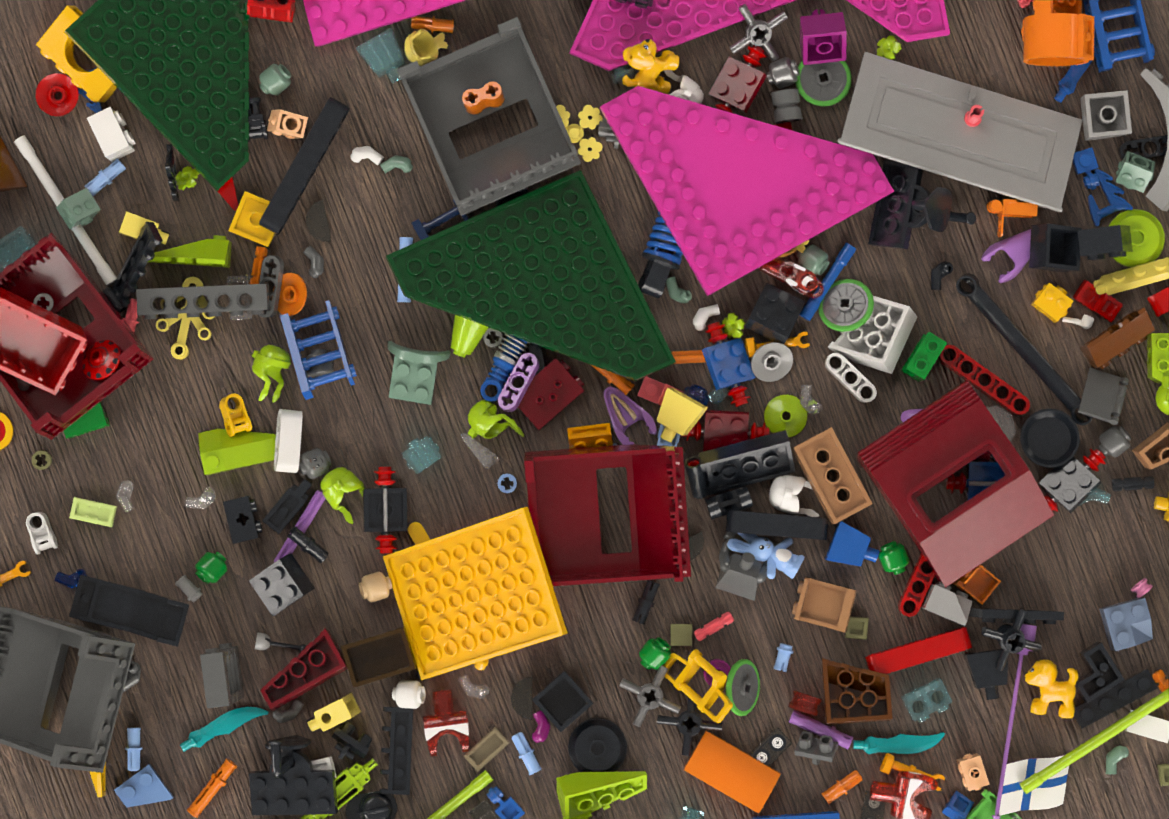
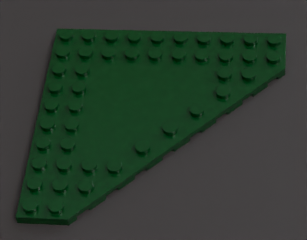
M98 0L73 22L64 33L208 183L218 191L249 161L248 0Z
M581 170L386 255V260L400 289L407 298L634 381L640 380L676 362Z

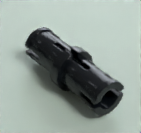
M297 526L289 531L290 534L287 537L300 546L301 551L307 552L319 563H322L327 558L326 556L329 553L320 547L313 537H308Z
M647 580L642 597L638 598L639 604L632 618L633 621L638 622L642 614L639 623L645 625L650 608L654 607L655 603L653 601L660 587V584L654 582L653 588L650 590L653 583L650 580Z

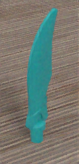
M242 707L231 710L205 727L191 732L188 740L181 743L180 747L184 752L191 747H202L215 736L230 734L249 720L267 715L269 712L257 707Z
M945 733L927 736L899 734L887 739L868 736L863 741L853 740L852 747L853 749H863L867 754L877 752L913 754L932 748L941 741Z

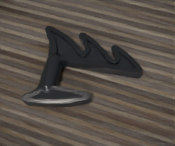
M167 144L165 169L169 179L168 184L173 201H179L175 174H177L172 144Z

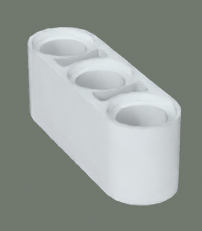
M832 353L827 356L824 363L825 368L855 398L863 403L871 402L875 399L877 394L875 386L843 355ZM832 357L839 358L841 365L838 369L830 366L829 361ZM847 372H853L856 375L855 383L849 384L846 382L845 375ZM863 387L870 388L872 394L869 399H864L861 396L860 392Z
M279 409L274 471L297 473L302 411Z

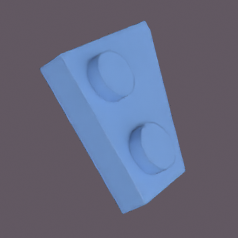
M148 764L114 789L126 808L167 801L174 798L151 764Z

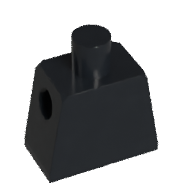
M1003 649L964 654L974 687L977 689L985 688L986 700L998 699V686L1006 685L1008 682V661L1003 671L995 668Z

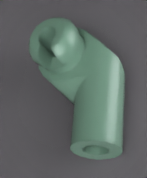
M398 155L380 164L385 174L395 167L402 169L404 173H408L413 169L409 158Z
M675 276L667 278L666 285L670 298L679 303H688L692 299V293L689 290L679 288Z
M1119 745L1107 753L1106 774H1117V763L1129 755L1127 747Z

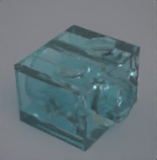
M428 436L421 440L419 438L414 439L407 444L409 449L402 453L403 458L407 461L406 465L408 468L413 469L417 475L443 458L439 453L440 448L437 443H433L432 438Z

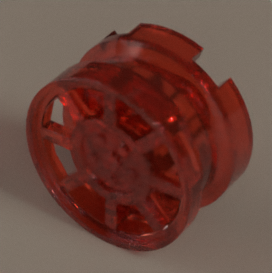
M793 690L794 697L789 702L788 707L817 716V707L822 702V699Z

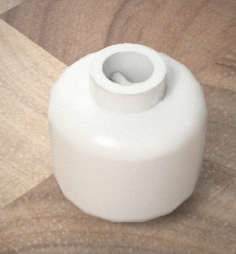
M401 680L392 691V698L396 700L400 708L417 709L424 703L426 697L425 687L415 680Z

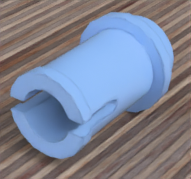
M780 643V646L777 647L778 654L773 669L787 672L790 655L794 652L792 651L793 646Z

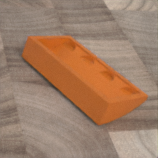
M707 730L684 766V771L758 814L781 775L780 772Z

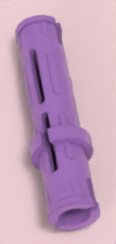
M796 710L793 711L789 719V723L820 737L823 735L832 736L833 742H838V745L847 750L853 740L852 736L836 730V727L825 725Z

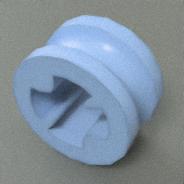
M508 473L501 475L497 483L498 488L503 493L513 492L517 486L516 478ZM509 477V480L513 481V486L510 485V489H505V486L501 485V481H505L503 478Z

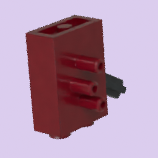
M530 344L528 346L529 353L534 354L538 359L539 369L518 408L540 431L584 392L582 387L585 384L577 375L572 377L569 374L568 370L570 367L563 359L558 361L555 358L545 367L542 347Z

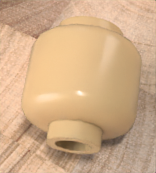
M380 571L363 576L359 583L362 598L367 599L371 603L388 598L389 589H392L389 576L385 577Z

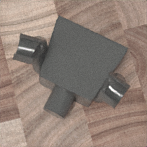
M726 532L723 536L725 542H723L719 554L721 570L715 588L755 601L759 583H763L767 578V561H763L762 565L761 562L755 560L754 555L751 553H744L742 556L738 554L730 556L731 550L728 548L727 542L729 539H734L736 533Z

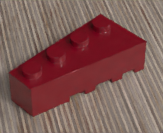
M325 628L315 640L311 641L297 657H294L282 671L276 674L260 690L271 710L280 708L347 670L345 659L330 631Z

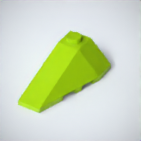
M214 235L213 239H205L155 252L153 260L148 262L230 268L232 242L226 240V236Z
M220 428L198 433L200 456L205 475L274 461L276 434L242 431L236 433L233 437H229L226 429Z
M646 771L576 772L557 777V795L563 819H588L592 817V812L602 807L606 810L610 808L609 804L618 799L626 800L646 790Z

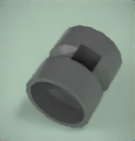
M786 89L771 93L772 105L777 107L774 110L776 124L797 122L803 119L801 108L797 106L800 102L799 89Z

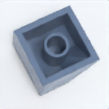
M1140 597L1099 608L1110 650L1126 649L1153 639L1151 617L1145 598Z

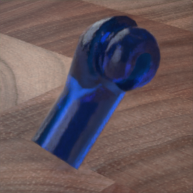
M78 569L71 575L58 571L54 581L69 588L77 587L80 574L85 576L87 574L83 569Z

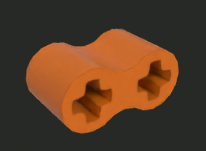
M488 82L480 89H468L462 95L466 111L473 115L481 113L487 107H499L505 100L502 88L497 82Z

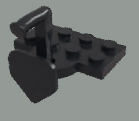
M884 160L882 171L894 192L876 202L869 245L908 250L912 228H919L928 223L931 230L943 232L948 225V221L962 222L973 225L976 222V215L973 212L958 213L950 211L952 204L950 190L937 187L931 193L927 188L921 187L923 169L897 161Z
M293 735L270 740L265 744V748L270 749L271 752L270 771H251L249 773L252 815L336 814L338 812L335 770H313L310 759L300 751L301 748L311 744V739Z

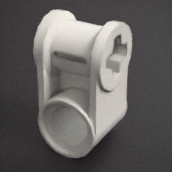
M43 512L30 514L26 519V526L36 555L52 547L54 549L58 548V543L47 515ZM34 516H39L42 519L40 528L33 525L32 520ZM48 540L47 543L40 544L41 542Z

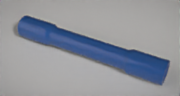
M848 243L844 244L826 276L801 310L799 315L810 322L834 281L857 250L855 247Z

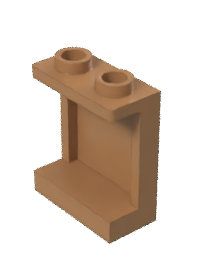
M805 577L804 581H800L797 593L801 594L799 602L795 601L792 614L795 615L794 619L846 633L857 591Z

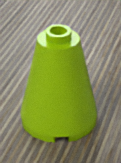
M455 315L451 340L453 353L461 357H466V354L471 355L489 327Z

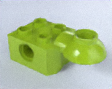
M1151 333L1147 335V376L1152 381L1161 384L1156 392V404L1160 411L1169 415V333Z

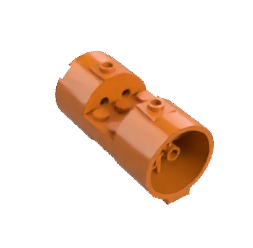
M1082 0L1033 1L1035 15L1025 17L1021 29L1024 63L1036 66H1074L1086 64L1089 60H1094V16L1082 14Z

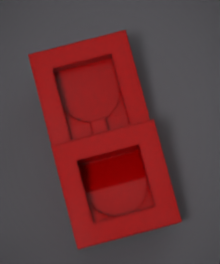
M1083 280L1072 297L1111 323L1123 306L1122 303L1107 293L1097 294L1094 285L1087 280Z

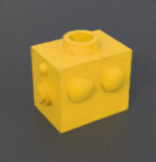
M1048 283L1043 286L1042 290L1037 291L1035 300L1031 305L1056 323L1060 318L1067 315V309L1071 307L1073 300L1066 296L1068 292L1059 285L1055 287Z

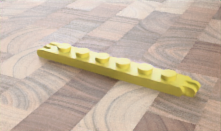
M1169 257L1103 275L1099 280L1093 282L1094 288H1096V292L1099 295L1105 293L1112 295L1169 279Z

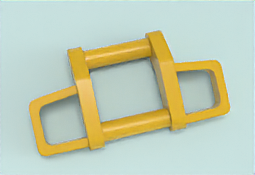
M698 649L691 652L688 661L672 653L664 667L668 668L665 678L678 691H682L697 704V708L702 713H705L714 722L721 723L733 707V703L723 692L727 675L722 671H718L702 657L703 654ZM676 660H679L686 667L677 679H674L669 674V669ZM700 667L713 677L712 686L703 698L687 685ZM720 696L724 701V707L715 716L709 709Z

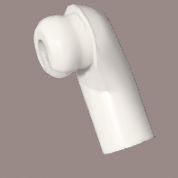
M370 146L356 147L352 150L350 156L353 162L359 163L362 159L368 158L376 165H379L384 158Z
M718 304L703 307L697 311L693 318V325H695L696 330H704L708 318L720 314Z

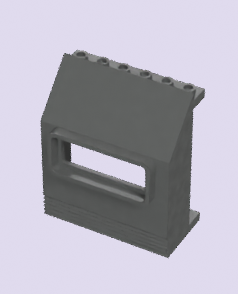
M518 17L497 25L498 33L430 63L419 66L418 62L415 61L397 69L461 216L581 164L576 148L572 144L523 33ZM488 82L500 84L505 98L501 106L496 108L487 107L481 113L475 115L466 111L462 101V95L466 90L472 88L480 89ZM524 99L528 100L538 126L468 157L459 159L449 132Z
M1 605L0 743L51 761L50 766L103 773L135 643L67 621ZM72 646L79 649V661L59 734L48 730L68 648Z

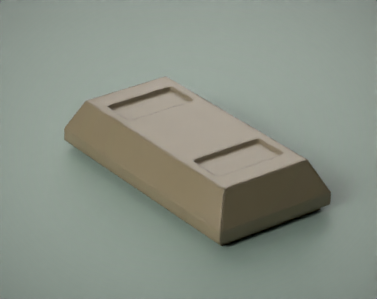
M494 727L464 757L478 772L510 742Z

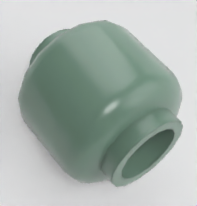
M271 64L259 75L261 82L259 86L267 95L271 93L278 96L291 84V73L282 64Z
M814 244L805 247L806 249L803 253H797V265L805 268V272L810 273V276L822 275L829 266L828 254Z

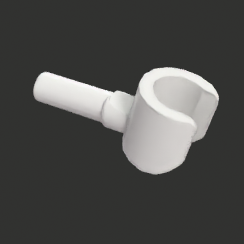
M1084 314L1082 320L1063 317L1062 322L1073 323L1082 328L1089 329L1094 322V318Z

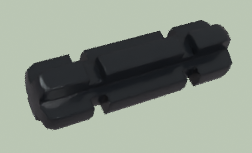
M1146 476L1144 479L1141 477L1124 478L1123 480L1117 478L1112 479L1111 482L1113 491H1122V489H1125V491L1142 490L1143 487L1145 489H1153L1155 486L1152 476Z

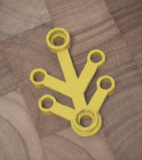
M189 277L183 282L182 287H189L193 283L196 287L204 285L199 278ZM201 296L198 300V304L202 308L207 307L208 302L204 296ZM179 297L177 299V303L183 300L185 297ZM162 299L160 302V306L162 309L164 308V299ZM187 300L185 301V306L182 307L181 309H183V308L186 307V305H187ZM187 313L178 314V318L159 319L156 322V328L161 332H166L171 325L182 319L177 343L171 347L172 356L179 360H183L189 355L186 340L190 321L196 327L198 337L201 340H209L212 336L211 330L205 327L200 317L187 318ZM202 313V315L204 316V318L209 319V320H210V319H213V318L215 317V316H213V317H207V316H206V313ZM160 322H166L165 329H160ZM203 330H207L209 333L206 338L201 336ZM177 347L183 348L182 354H176Z

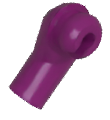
M539 710L533 714L538 724L536 731L532 733V739L536 743L544 742L547 739L551 727L545 714Z

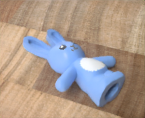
M747 533L738 534L749 543L738 539H729L727 542L728 548L732 551L751 553L756 561H767V577L769 579L775 578L776 568L793 579L805 558L803 555L793 554L790 550L786 549L793 544L791 537H787L775 547L768 538Z

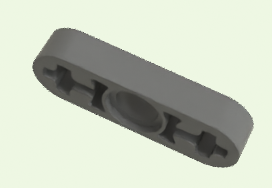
M267 256L262 262L259 284H266L269 280L275 284L274 291L269 293V296H273V299H269L271 310L267 312L264 310L265 314L259 315L264 318L273 317L278 311L284 262L279 256ZM274 261L277 264V268L272 270L269 263ZM267 274L276 275V278L267 277Z

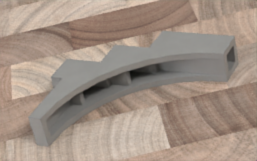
M1145 68L1140 75L1152 87L1160 100L1166 117L1168 131L1167 152L1164 164L1155 184L1146 197L1158 208L1167 212L1169 209V84L1167 85L1162 81L1164 76L1156 69L1151 71Z

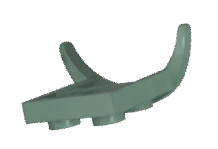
M388 341L387 348L395 355L389 398L431 405L438 362L449 359L451 351H422L403 347Z

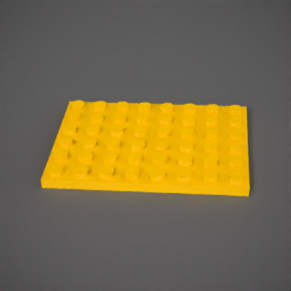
M528 507L383 556L421 680L568 634Z

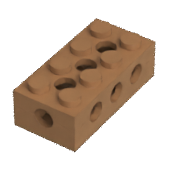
M832 427L791 448L831 525L873 504ZM819 451L826 454V461L824 463L817 460L816 456ZM829 470L836 473L837 477L834 482H830L827 479ZM840 489L844 490L847 494L844 501H840L837 497V492Z

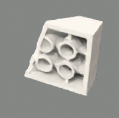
M873 296V311L866 323L855 330L840 332L839 338L835 342L832 341L828 348L836 353H840L854 363L892 374L917 319V315L910 306Z

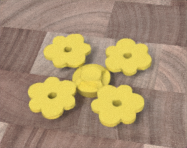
M557 105L556 108L571 142H579L581 148L578 149V154L583 155V160L586 162L592 161L593 158L598 159L600 156L599 152L603 148L602 144L596 142V139L593 137L589 138V140L582 139L584 136L582 128L589 127L591 130L595 129L596 125H599V122L603 119L599 115L600 110L598 108L593 109L591 105H586L583 111L578 114V117L581 119L579 122L580 126L578 124L569 125L570 113L566 111L563 105Z

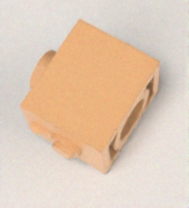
M281 109L271 110L267 131L275 135H283L289 139L303 138L308 117Z
M969 753L964 755L963 758L957 759L958 770L961 773L965 789L977 791L983 786L990 785L979 754L972 755Z

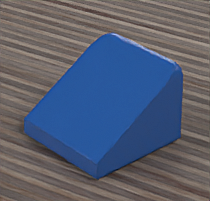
M956 790L942 810V813L950 819H966L974 802Z

